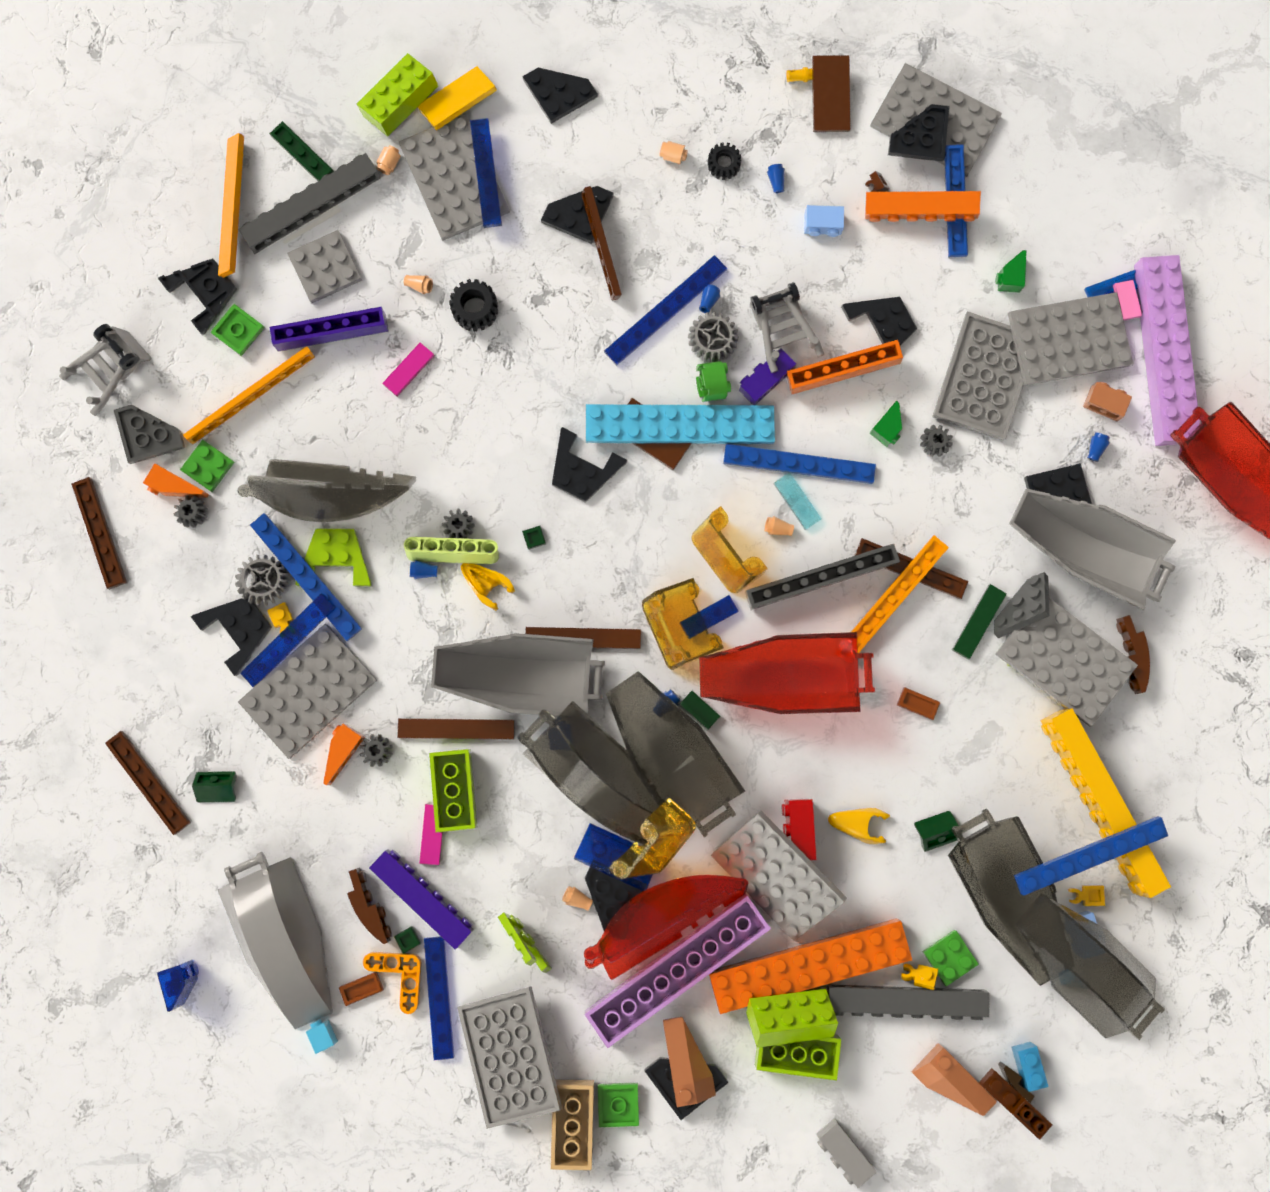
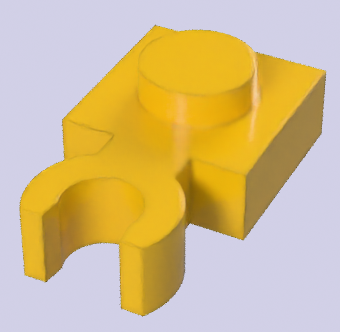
M285 602L267 610L274 627H281L280 635L283 638H287L285 634L287 629H290L292 634H296L295 627L289 624L294 619Z
M1082 885V891L1075 888L1068 889V892L1076 893V898L1074 900L1070 899V903L1078 904L1083 900V906H1105L1103 885Z
M910 964L903 965V970L910 973H901L902 980H914V986L930 990L935 989L938 969L918 964L917 969H914Z

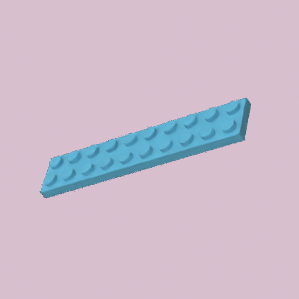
M586 404V443L774 444L775 442L774 405Z

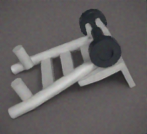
M794 282L789 283L788 288L760 298L757 295L750 297L751 309L760 331L762 330L766 360L771 373L778 371L775 362L779 357V352L773 351V349L804 338H809V347L814 348L817 357L824 355L819 339L802 314L798 303L800 295ZM783 300L786 302V305L769 311L766 310V306ZM792 312L795 316L771 326L768 323L769 319ZM799 324L803 329L797 333L771 341V334Z
M103 324L94 331L93 336L98 342L93 348L67 367H60L61 374L59 377L64 381L70 375H75L77 373L76 369L81 367L103 392L101 398H86L87 404L95 405L90 410V413L94 416L105 407L120 379L124 381L141 362L152 359L128 331L111 327L109 324ZM104 350L118 366L116 372L101 357L99 352ZM92 358L110 379L108 385L87 362Z

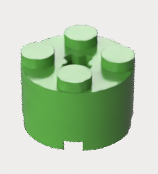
M718 361L698 364L696 371H699V377H696L699 397H703L701 401L708 402L726 399L727 392H731V383L727 381L726 377L728 373L726 362Z

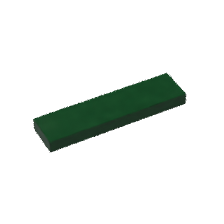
M283 121L269 133L317 181H320L324 175L334 172Z
M991 584L988 585L952 651L968 660L971 658L1007 593Z

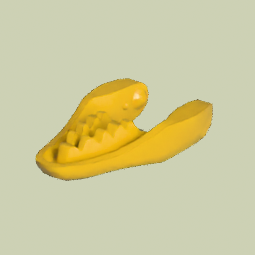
M463 563L461 565V571L479 600L495 611L499 609L497 603H493L487 598L488 593L494 587L502 585L507 589V592H515L511 581L503 574L473 563Z
M863 808L832 813L828 817V822L834 828L864 843L881 844L886 843V839L883 836L878 838L869 836V820L872 816H880L886 820L890 818V815L877 808Z

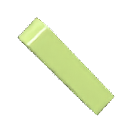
M409 537L404 542L405 553L410 561L494 564L499 559L498 545L493 540Z

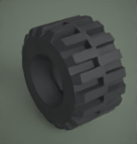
M468 279L465 284L463 281L460 282V287L455 286L453 289L455 293H451V300H449L450 309L455 321L462 328L465 326V329L468 331L471 328L474 332L478 331L477 328L485 330L484 326L490 327L492 325L491 321L495 322L496 314H498V302L495 293L490 285L487 286L484 281L480 283L478 279H474V282ZM479 298L485 302L483 308L478 312L470 313L464 310L465 303L470 299Z

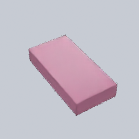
M1134 281L1115 283L1113 288L1114 292H1117L1123 321L1141 317L1142 313Z

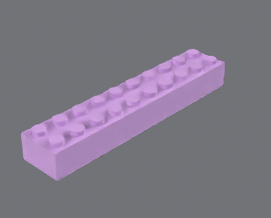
M1179 255L1143 257L1134 265L1137 297L1142 313L1140 322L1155 446L1193 444L1202 439L1180 257Z
M744 894L586 1009L584 1015L605 1046L609 1048L771 928L750 898Z

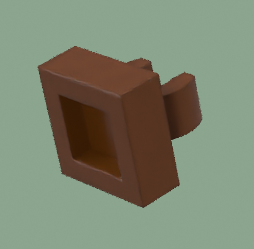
M877 171L870 174L869 176L872 180H868L865 183L866 187L874 185V189L871 192H886L890 189L882 174Z

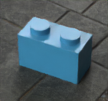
M1031 1042L1012 1046L1018 1073L1022 1076V1087L1028 1092L1048 1087L1037 1046Z

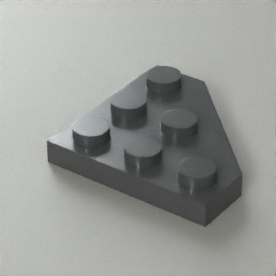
M132 404L114 409L129 464L185 448L181 431L178 428Z
M1045 572L1027 579L994 620V634L997 638L1050 616L1049 579Z

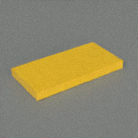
M476 66L423 101L418 106V109L437 131L496 92L497 89Z

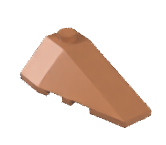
M683 1017L664 1019L663 1025L677 1107L698 1104L716 1096L713 1075Z
M939 1043L911 1071L927 1088L982 1116L997 1102Z

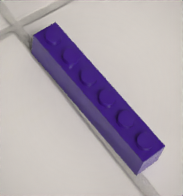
M382 306L270 327L272 345L278 352L389 332L386 314Z
M389 849L385 850L369 869L456 950L474 930L471 927L473 924L467 918H461L457 914L458 910L449 903L447 905L442 900L444 897L437 890L433 892L428 887L429 882L422 876L420 878L414 874L415 869L408 863L404 864L399 860L401 856L393 849L391 851Z

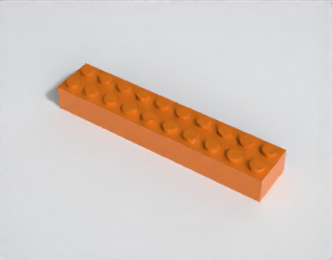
M896 918L717 968L709 974L719 1013L723 1014L747 1007L750 998L805 991L912 960L902 922Z

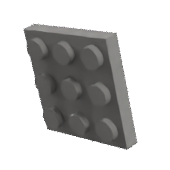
M338 230L287 253L311 304L362 281Z

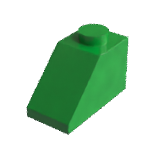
M1022 250L996 274L995 283L998 284V291L1020 293L1025 287L1027 250Z
M895 401L870 432L873 437L886 447L890 443L894 445L901 437L899 432L902 430V422L898 401Z

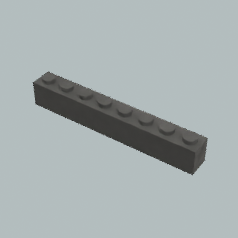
M366 153L358 155L353 161L341 165L333 173L324 175L320 181L315 184H309L300 193L293 194L285 202L276 204L270 211L261 213L255 220L246 222L238 230L250 249L256 254L381 179L380 175Z
M890 544L745 591L750 610H754L896 565L900 560L895 545Z
M827 984V993L836 1016H843L844 1013H851L852 1016H864V1013H871L873 1017H883V1014H891V1017L903 1018V1014L911 1015L912 1018H923V1015H931L933 1019H943V1016H951V1019L962 1020L963 1016L971 1017L972 1020H983V1017H989V992L984 989L935 988L930 990L922 987Z

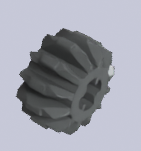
M931 425L930 429L926 428L924 434L920 436V439L923 440L920 446H926L924 453L931 451L930 456L932 457L935 453L938 457H941L943 453H947L949 451L948 447L953 445L949 441L953 438V435H947L949 429L943 431L942 425H939L938 428L935 425ZM936 438L939 440V442L937 443L933 441Z
M187 495L185 496V501L178 499L180 505H174V508L178 511L173 513L174 516L178 517L177 522L183 523L184 527L191 525L193 528H196L197 523L203 524L201 518H207V515L203 512L208 510L207 507L203 506L205 502L198 500L197 496L191 498Z
M460 509L456 510V514L450 510L449 514L451 517L444 516V519L448 522L442 523V526L446 528L443 531L444 534H449V538L456 536V538L461 539V536H463L464 539H468L466 533L472 535L473 531L469 528L475 527V524L471 522L473 517L467 516L468 512L466 510L462 514ZM458 521L462 524V527L460 526L459 529L454 526Z
M371 734L370 740L364 738L363 741L367 745H360L359 747L360 749H365V752H361L359 755L361 757L367 756L363 762L368 763L370 761L371 767H374L376 763L378 767H381L382 760L385 763L389 762L386 755H393L392 752H388V749L393 748V745H386L389 739L385 738L382 740L381 734H378L377 738L374 734ZM376 745H378L377 749L380 750V753H376L375 756V752H373L372 749L376 748Z

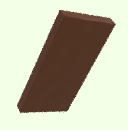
M849 55L812 56L813 132L850 131Z
M631 398V400L629 401V403H628L627 405H643V404H641L640 402H638V401L635 400L634 398ZM692 443L632 444L671 470H674Z

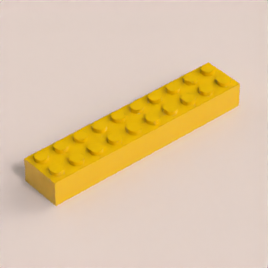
M1073 708L1059 710L1040 720L1044 734L1049 736L1052 741V749L1059 754L1062 767L1068 770L1071 776L1070 781L1072 785L1078 788L1080 800L1084 805H1087L1090 810V818L1100 828L1099 834L1102 839L1137 825ZM1148 845L1116 858L1119 863L1118 869L1128 879V887L1133 894L1152 898L1171 888Z

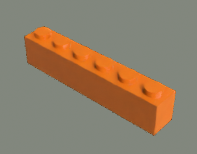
M981 191L866 192L865 219H869L871 222H878L880 219H888L890 222H896L899 219H907L909 222H915L918 219H925L928 222L937 221V219H944V221L948 222L955 221L956 219L974 221L980 215Z
M898 340L789 370L787 371V381L791 395L901 364L903 355Z

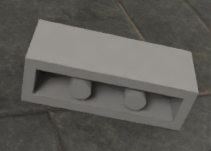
M835 1118L817 1133L819 1138L818 1145L824 1152L827 1150L832 1155L831 1161L837 1168L841 1166L845 1171L843 1176L850 1185L854 1183L859 1188L877 1173Z

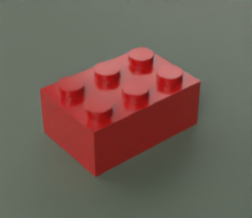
M813 799L784 800L785 804L781 805L782 816L786 818V824H783V833L809 860H817Z

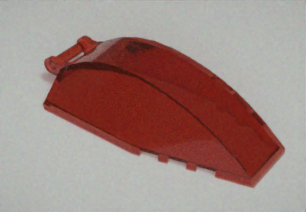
M1227 403L1210 416L1204 409L1197 406L1193 410V414L1180 428L1170 434L1171 438L1180 446L1178 458L1230 514L1270 540V443L1234 403ZM1199 419L1202 423L1186 439L1183 435Z
M857 632L776 635L700 657V697L776 714L861 712L859 693H875L872 679V658H874V654L857 652ZM858 659H864V688H859Z
M695 875L673 879L646 889L619 909L610 920L597 944L585 949V966L588 969H594L603 964L608 977L614 980L683 937L681 932L690 925L693 929L698 927L699 925L696 921L705 915L709 918L714 916L712 910L721 904L726 908L745 895L749 884L748 881L743 878L721 875Z

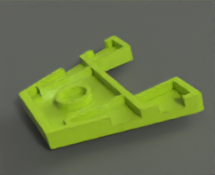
M315 529L304 558L314 571L316 566L353 567V586L371 587L372 583L369 579L355 529Z
M505 912L498 916L507 934L514 940L516 949L522 953L524 962L529 966L536 963L544 973L550 971L552 967L534 945L535 941L529 933L526 934L522 929L524 925L520 919Z

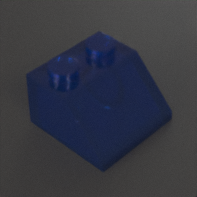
M193 959L157 972L167 1012L185 1004L198 980L199 970Z

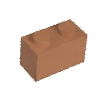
M1096 382L1091 386L1083 407L1118 422L1125 416L1132 396L1127 395V392L1111 388L1107 383Z

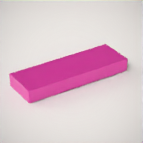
M419 343L382 384L398 397L435 355L422 343Z
M425 804L419 864L440 865L443 832L435 831L434 806L431 804Z

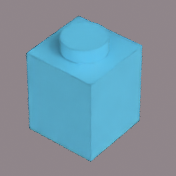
M319 1019L310 1024L311 1028L306 1031L315 1054L338 1042L329 1020L322 1022Z

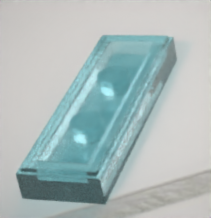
M790 472L774 482L775 487L805 530L821 520V517Z

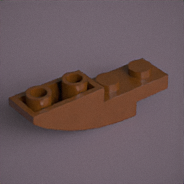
M1128 615L1116 619V627L1118 632L1122 634L1124 640L1123 647L1129 654L1127 657L1138 665L1129 676V686L1135 694H1141L1146 692L1149 682V648L1144 631L1136 633L1131 616Z
M360 868L348 871L354 890L348 892L347 895L356 915L377 940L383 944L391 941L392 932L390 926H386L384 920L386 917L385 909L383 906L380 907L379 903L371 905L373 898L370 890L366 889L365 882H367L365 872L361 871Z
M993 1068L980 1080L979 1084L1039 1140L1053 1125Z

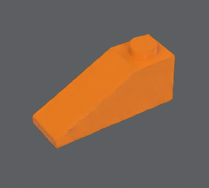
M157 464L153 465L143 481L145 485L149 486L147 490L155 495L161 493L165 496L185 497L188 495L200 498H208L209 496L205 491Z
M347 724L338 725L332 733L334 736L330 743L323 782L326 786L333 783L365 738Z

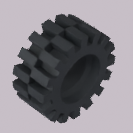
M722 142L720 146L716 144L714 149L710 150L708 170L711 171L712 176L716 174L717 179L721 176L722 180H725L726 177L729 180L732 178V175L734 177L737 175L741 165V154H739V149L735 150V145L730 147V143H727L724 146V142ZM720 156H727L731 159L732 163L728 167H722L718 164L717 160Z

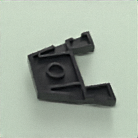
M213 258L192 265L191 268L174 271L171 275L158 277V280L169 293L186 282L206 309L191 320L202 336L207 332L237 290L228 276L224 278L218 276L219 265Z
M900 296L845 303L841 306L848 321L867 314L882 344L898 340L901 346L917 330Z
M562 427L552 486L586 503L627 463V459L612 452L604 469H601L569 452L577 438V434Z
M243 598L191 616L201 631L219 620L240 650L224 662L234 676L239 675L244 664L251 658V654L272 628L254 602L250 604L248 599L244 600Z

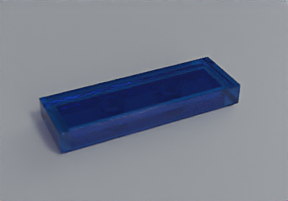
M730 595L681 621L679 624L687 638L691 639L739 611Z

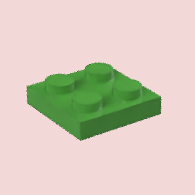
M233 304L212 329L211 334L242 356L265 327L237 305Z
M202 439L180 470L213 492L235 462Z
M953 930L922 951L931 966L938 969V976L945 986H948L979 965L956 930Z
M638 1083L598 1084L599 1127L639 1126Z

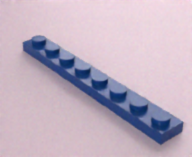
M731 444L725 445L723 464L869 484L874 483L876 464Z
M263 513L250 524L252 529L346 641H349L362 630L361 626L266 513Z
M1157 816L1015 874L1014 877L1020 894L1024 896L1168 836L1162 817Z

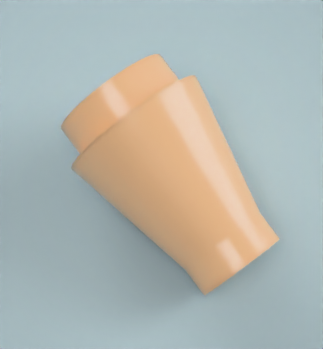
M406 275L404 277V285L425 294L431 292L433 280L429 276Z
M773 516L767 518L764 531L768 532L769 535L792 536L794 525Z
M568 886L562 898L566 905L582 908L587 911L593 902L592 899L588 898L576 887L572 888Z

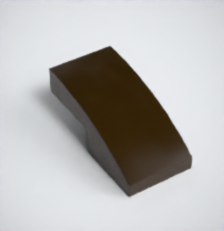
M1000 1061L998 1066L1005 1079L1021 1096L1031 1103L1035 1096L1018 1084L1022 1076Z

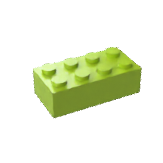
M407 53L356 104L363 117L388 137L438 87V83L429 69Z
M471 749L429 753L435 831L445 832L477 828Z
M826 989L750 998L746 1011L757 1048L834 1037L838 1026V1021Z
M835 1034L831 1038L756 1047L754 1065L756 1070L837 1081L841 1038Z

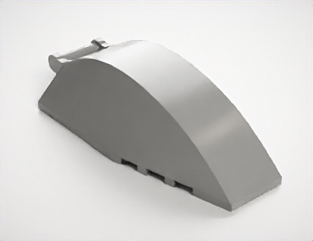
M1025 489L1009 523L1025 539L1072 576L1142 610L1145 609L1146 597L1160 602L1162 598L1160 596L1170 573L1175 569L1173 564L1163 560L1175 543V539L1104 505L1089 504L1086 501H1075L1068 497H1057L1049 493ZM1159 567L1163 569L1154 590L1151 591L1149 589Z
M514 633L434 647L431 687L509 713L588 718V699L603 700L601 684L602 668L605 666V661L590 660L593 639ZM590 666H595L593 694H588Z
M260 852L252 859L234 867L228 866L224 868L229 884L218 889V893L246 963L294 1029L332 1013L330 989L326 976L327 968H325L324 962L325 954L321 941V929L292 858H287L269 866L264 853ZM260 864L261 870L241 879H236L235 874Z

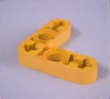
M370 952L363 959V966L366 970L402 973L400 1009L405 1014L415 1012L419 1005L422 965L420 957L416 954ZM374 956V960L380 961L382 960L381 956H384L383 968H381L382 963H376L372 967L368 960ZM389 957L397 959L398 964L395 968H390L387 965ZM401 957H404L403 962H409L413 958L417 965L411 969L410 965L404 964L403 969H400L402 964ZM408 978L415 980L416 987L414 989L406 987L405 982ZM404 992L408 994L416 993L411 996V1003H414V1006L408 1009L407 1005H404L408 1001L409 996L404 995Z

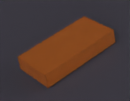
M903 687L897 702V706L930 720H934L940 705L939 701L906 687Z
M377 972L339 987L345 1006L384 990Z

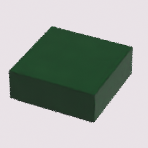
M541 526L522 531L528 550L546 545Z
M413 926L394 936L403 954L421 944Z

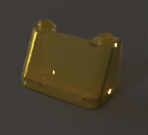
M720 506L693 532L691 537L692 543L726 589L731 593H739L763 576L768 568L758 557H750L744 562L721 532L727 526L729 520L727 513Z
M694 578L657 590L642 600L643 612L664 661L671 670L724 649L720 636L715 633H708L694 601L699 594V586L695 583Z
M668 798L640 827L641 835L648 842L643 846H639L637 842H634L608 869L621 879L662 872L696 829L695 821Z

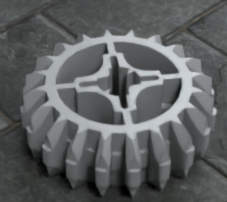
M714 311L712 316L709 313H705V318L700 315L698 316L699 321H693L694 326L689 328L691 333L688 334V338L691 339L689 346H693L691 351L697 352L698 358L703 355V361H706L708 357L710 362H714V358H717V361H721V356L727 359L728 353L733 354V348L737 347L735 341H738L739 336L735 335L738 332V329L733 328L735 323H728L729 317L723 319L722 313L717 317ZM708 325H714L711 329L704 328ZM720 327L726 331L728 338H725V335L720 333ZM716 331V338L715 340H712V343L710 344V338L712 335H714ZM698 336L707 342L706 348L700 343ZM717 345H719V346L725 345L724 347H722V348H720V349L712 350L714 346H717Z
M256 555V560L253 561L249 557L250 563L242 562L244 569H237L240 574L235 575V578L239 580L235 582V586L240 587L237 591L239 594H243L242 598L244 600L248 599L250 604L255 601L257 606H260L261 601H263L264 605L267 606V600L275 603V596L279 599L282 598L279 592L285 593L286 589L283 586H288L289 583L285 580L288 578V574L284 573L286 568L281 567L282 563L280 561L275 562V557L273 556L268 560L267 555H264L263 559ZM267 567L263 571L256 570V568ZM276 572L277 582L276 585L273 587L270 583V580L273 577V574ZM251 574L254 579L250 583L251 586L247 588V577ZM257 576L261 579H265L266 583L258 581ZM261 589H266L268 591L266 593L261 594L254 593L255 591L258 592Z

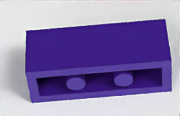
M782 348L778 350L779 357L775 362L778 368L777 372L771 373L766 361L764 364L759 363L754 368V373L750 377L746 375L740 381L739 391L752 405L760 402L786 378L787 371L795 369L796 363Z

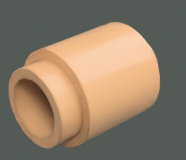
M671 141L662 143L660 157H663L664 160L678 164L686 160L688 150H685V145Z
M391 145L384 147L376 162V169L385 175H390L401 157L399 150Z

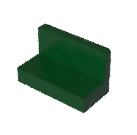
M693 691L679 704L707 731L721 717Z
M196 772L192 784L196 802H235L234 785L237 778L236 772Z
M946 811L914 823L924 852L961 840L960 826L951 811Z

